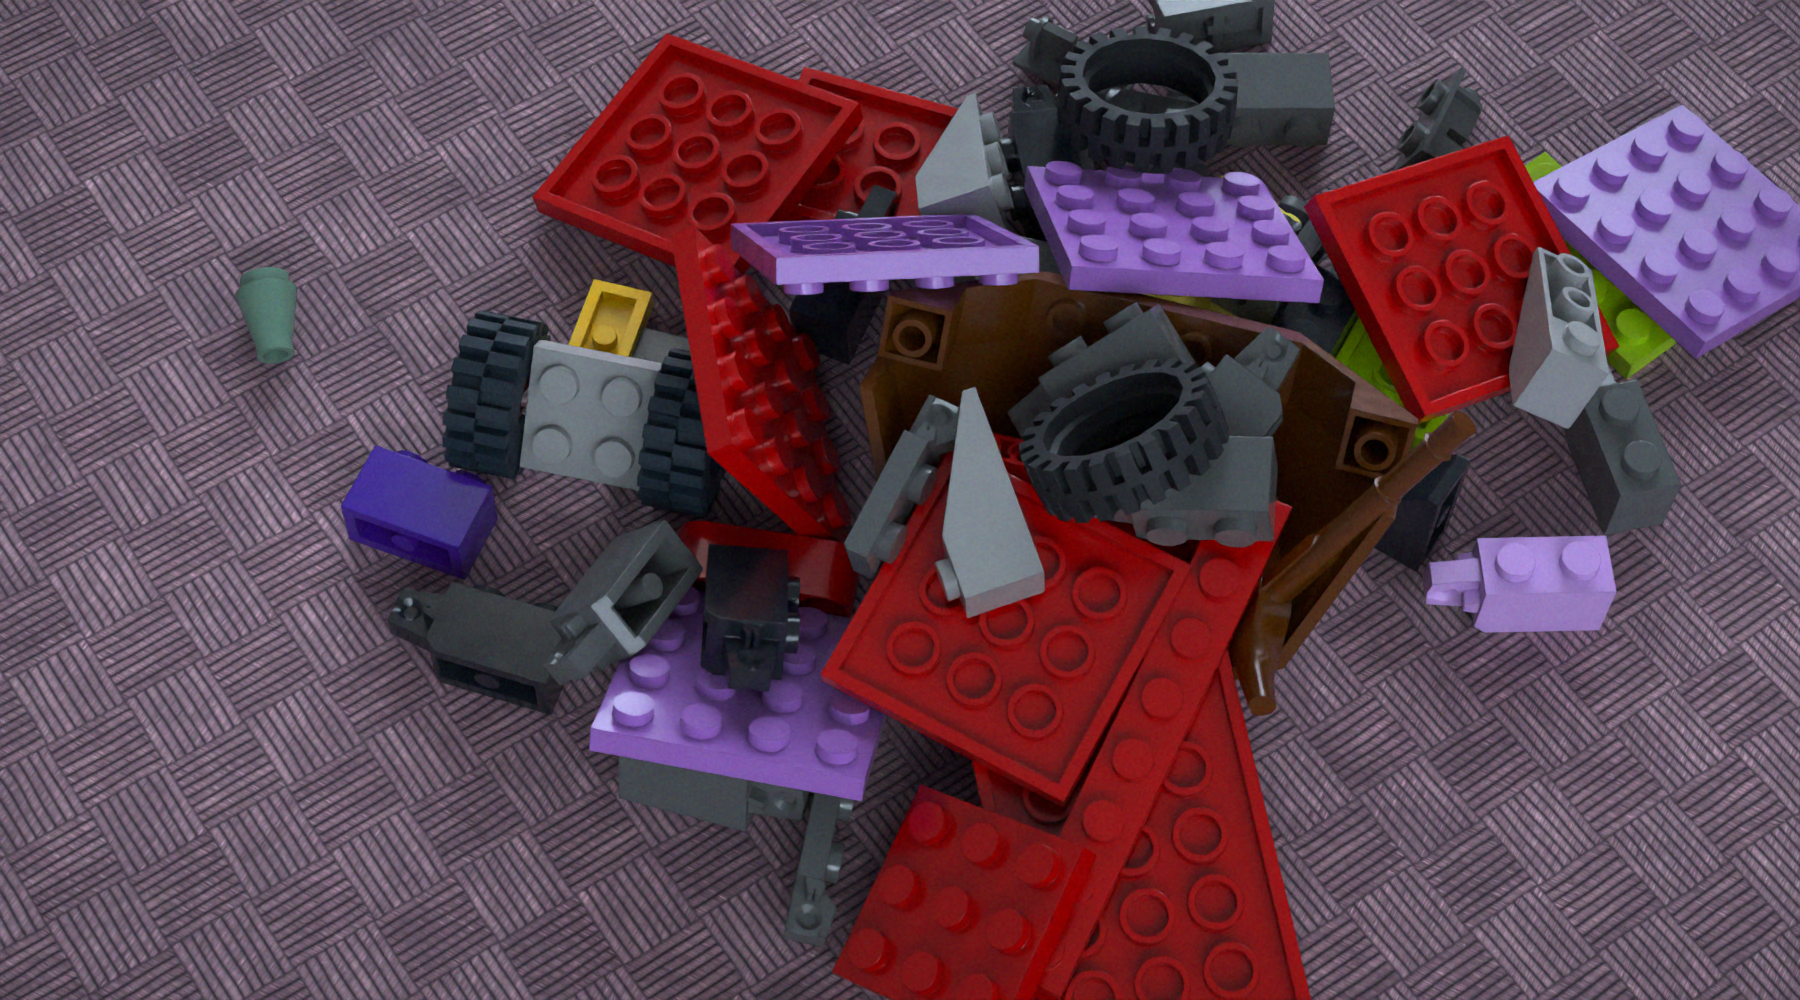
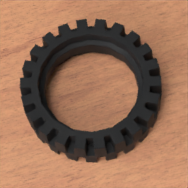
M1134 26L1133 34L1129 35L1123 27L1110 29L1109 38L1101 32L1090 36L1089 43L1081 40L1074 45L1073 52H1067L1063 65H1061L1057 95L1058 124H1061V133L1065 139L1071 138V145L1079 152L1088 148V157L1097 162H1100L1106 156L1110 157L1109 166L1123 169L1126 162L1135 163L1134 172L1148 173L1149 164H1156L1160 173L1173 172L1174 162H1177L1183 169L1195 167L1197 158L1203 162L1214 158L1215 150L1221 152L1226 147L1227 140L1231 138L1238 93V79H1236L1237 72L1234 65H1228L1229 58L1222 52L1214 54V46L1210 43L1203 41L1194 45L1195 36L1183 32L1177 39L1172 38V29L1159 27L1157 34L1154 35L1148 34L1147 26ZM1143 83L1166 86L1190 96L1199 105L1180 112L1148 114L1124 110L1104 102L1095 93L1116 85Z
M1169 358L1163 364H1161L1159 359L1147 360L1141 369H1137L1135 363L1123 366L1120 369L1119 375L1111 377L1110 373L1106 372L1095 377L1096 384L1090 387L1084 383L1071 390L1073 397L1070 399L1060 397L1049 405L1052 412L1040 413L1033 420L1035 427L1025 430L1022 436L1024 442L1019 444L1023 465L1046 511L1051 516L1056 514L1058 520L1068 522L1074 518L1076 523H1088L1095 515L1100 522L1114 519L1117 511L1123 509L1125 515L1141 510V503L1149 499L1155 505L1167 499L1165 491L1170 488L1181 491L1191 484L1189 475L1202 476L1211 467L1209 460L1218 459L1224 451L1222 445L1228 443L1230 435L1228 432L1229 426L1219 399L1202 367L1198 368L1196 363L1189 360L1182 364L1180 359ZM1151 427L1141 435L1116 447L1097 452L1107 444L1134 431Z

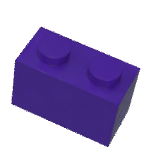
M376 445L341 504L350 540L466 580L498 520L492 486L486 484L477 475L462 470L454 473L428 464L425 459L413 452L405 450L394 452Z

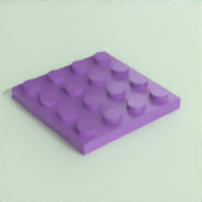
M1684 105L1670 110L1534 181L1562 238L1695 359L1800 298V206L1792 200L1787 192L1772 183L1749 163L1743 154L1734 150L1712 131L1699 116L1693 114Z
M1052 161L1047 163L1046 167L1027 166L1024 190L1068 290L1306 303L1320 302L1324 282L1323 277L1263 180L1254 175L1244 172H1229L1224 175V178L1202 177L1192 170L1173 168V172H1165V174L1134 172V167L1127 165L1123 169L1108 166L1106 171L1087 170L1066 161Z
M975 213L731 224V249L749 262V265L754 266L760 271V274L770 279L773 284L783 285L784 293L792 295L823 293L824 283L849 282V289L852 291L876 292L888 290L889 280L914 279L915 287L939 289L953 287L954 277L979 276V284L1001 286L1017 284L1018 274L1039 273L1038 245Z
M691 586L649 643L632 657L620 660L591 726L590 751L862 801L887 715L822 682L820 673L852 618L826 614L813 607L798 608V614H800L797 654L784 653L782 680L772 679L769 692L755 691L751 688H744L742 690L728 689L725 676L713 675L700 666L705 591H699Z

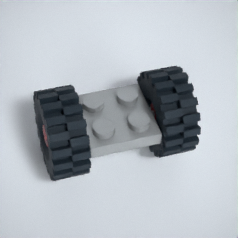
M478 311L475 313V319L471 318L467 324V335L462 334L458 344L460 353L458 358L454 357L451 368L453 378L451 385H447L445 399H448V407L443 412L442 425L446 426V430L442 436V445L446 447L444 457L449 462V466L515 479L517 475L522 473L524 468L637 490L639 491L638 499L641 501V505L703 518L708 517V513H711L714 507V500L718 498L721 479H724L726 470L707 454L690 351L671 348L668 351V357L665 356L663 362L658 363L551 342L550 335H547L549 328L544 322L488 311Z

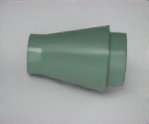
M263 267L246 272L239 280L240 288L236 291L235 297L255 345L257 359L267 364L285 362L295 354L293 335L297 286L290 281L288 272L280 268Z

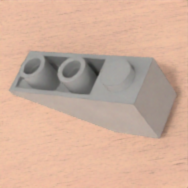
M976 93L967 95L915 176L918 208L921 216L975 213L1007 230L1005 211L1014 208L1005 179V177L1009 176L1000 147L1001 138L1003 137L994 112L983 113Z
M1537 247L1532 257L1509 365L1512 404L1519 409L1569 430L1609 374L1592 270L1575 256L1566 253L1556 255Z

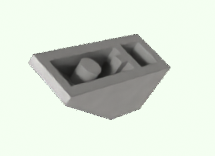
M975 387L962 391L942 532L945 559L935 562L938 577L947 601L960 598L967 618L1045 592L1044 570Z

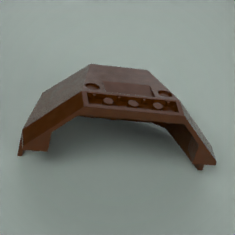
M1048 271L1018 275V283L1013 285L979 284V280L957 282L954 283L953 287L927 289L917 287L891 291L887 299L878 355L859 385L876 479L878 480L903 431H910L929 394L960 407L962 391L975 387L992 433L1022 439L1007 412L1041 384L1038 377L1054 368L1047 356L1080 336L1089 347L1109 335L1103 322L1135 302L1138 303L1143 313L1157 304L1161 305L1198 368L1202 367L1206 362L1216 367L1226 354L1234 359L1269 326L1300 349V355L1278 392L1281 398L1283 423L1272 436L1278 464L1276 495L1279 497L1280 502L1292 507L1290 518L1279 539L1281 559L1308 535L1316 534L1340 515L1374 484L1375 478L1384 476L1410 453L1418 425V418L1300 332L1143 294L1068 290L1062 275ZM1151 427L1134 431L1107 444L1097 452L1116 447L1141 435ZM915 503L903 524L904 526H906L918 504ZM1392 505L1343 549L1341 556L1331 567L1292 600V613L1276 670L1285 668L1393 523L1398 505ZM1229 653L1235 680H1237L1238 677Z

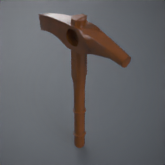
M1457 411L1436 430L1427 432L1424 435V440L1384 476L1375 478L1374 484L1348 508L1316 534L1312 533L1304 538L1282 559L1278 541L1228 646L1240 686L1252 714L1264 716L1271 714L1276 709L1274 678L1292 613V600L1331 567L1341 556L1343 549L1392 505L1401 503L1402 497L1441 462L1449 461L1452 453L1475 434V425L1465 413Z

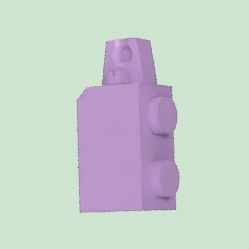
M1606 536L1477 538L1472 552L1458 554L1457 558L1451 561L1430 562L1426 567L1425 576H1423L1426 604L1462 606L1464 612L1472 613L1474 627L1484 633L1600 630L1616 595V586Z

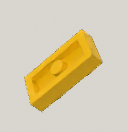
M593 279L568 345L632 357L643 327L646 328L654 307L652 292Z

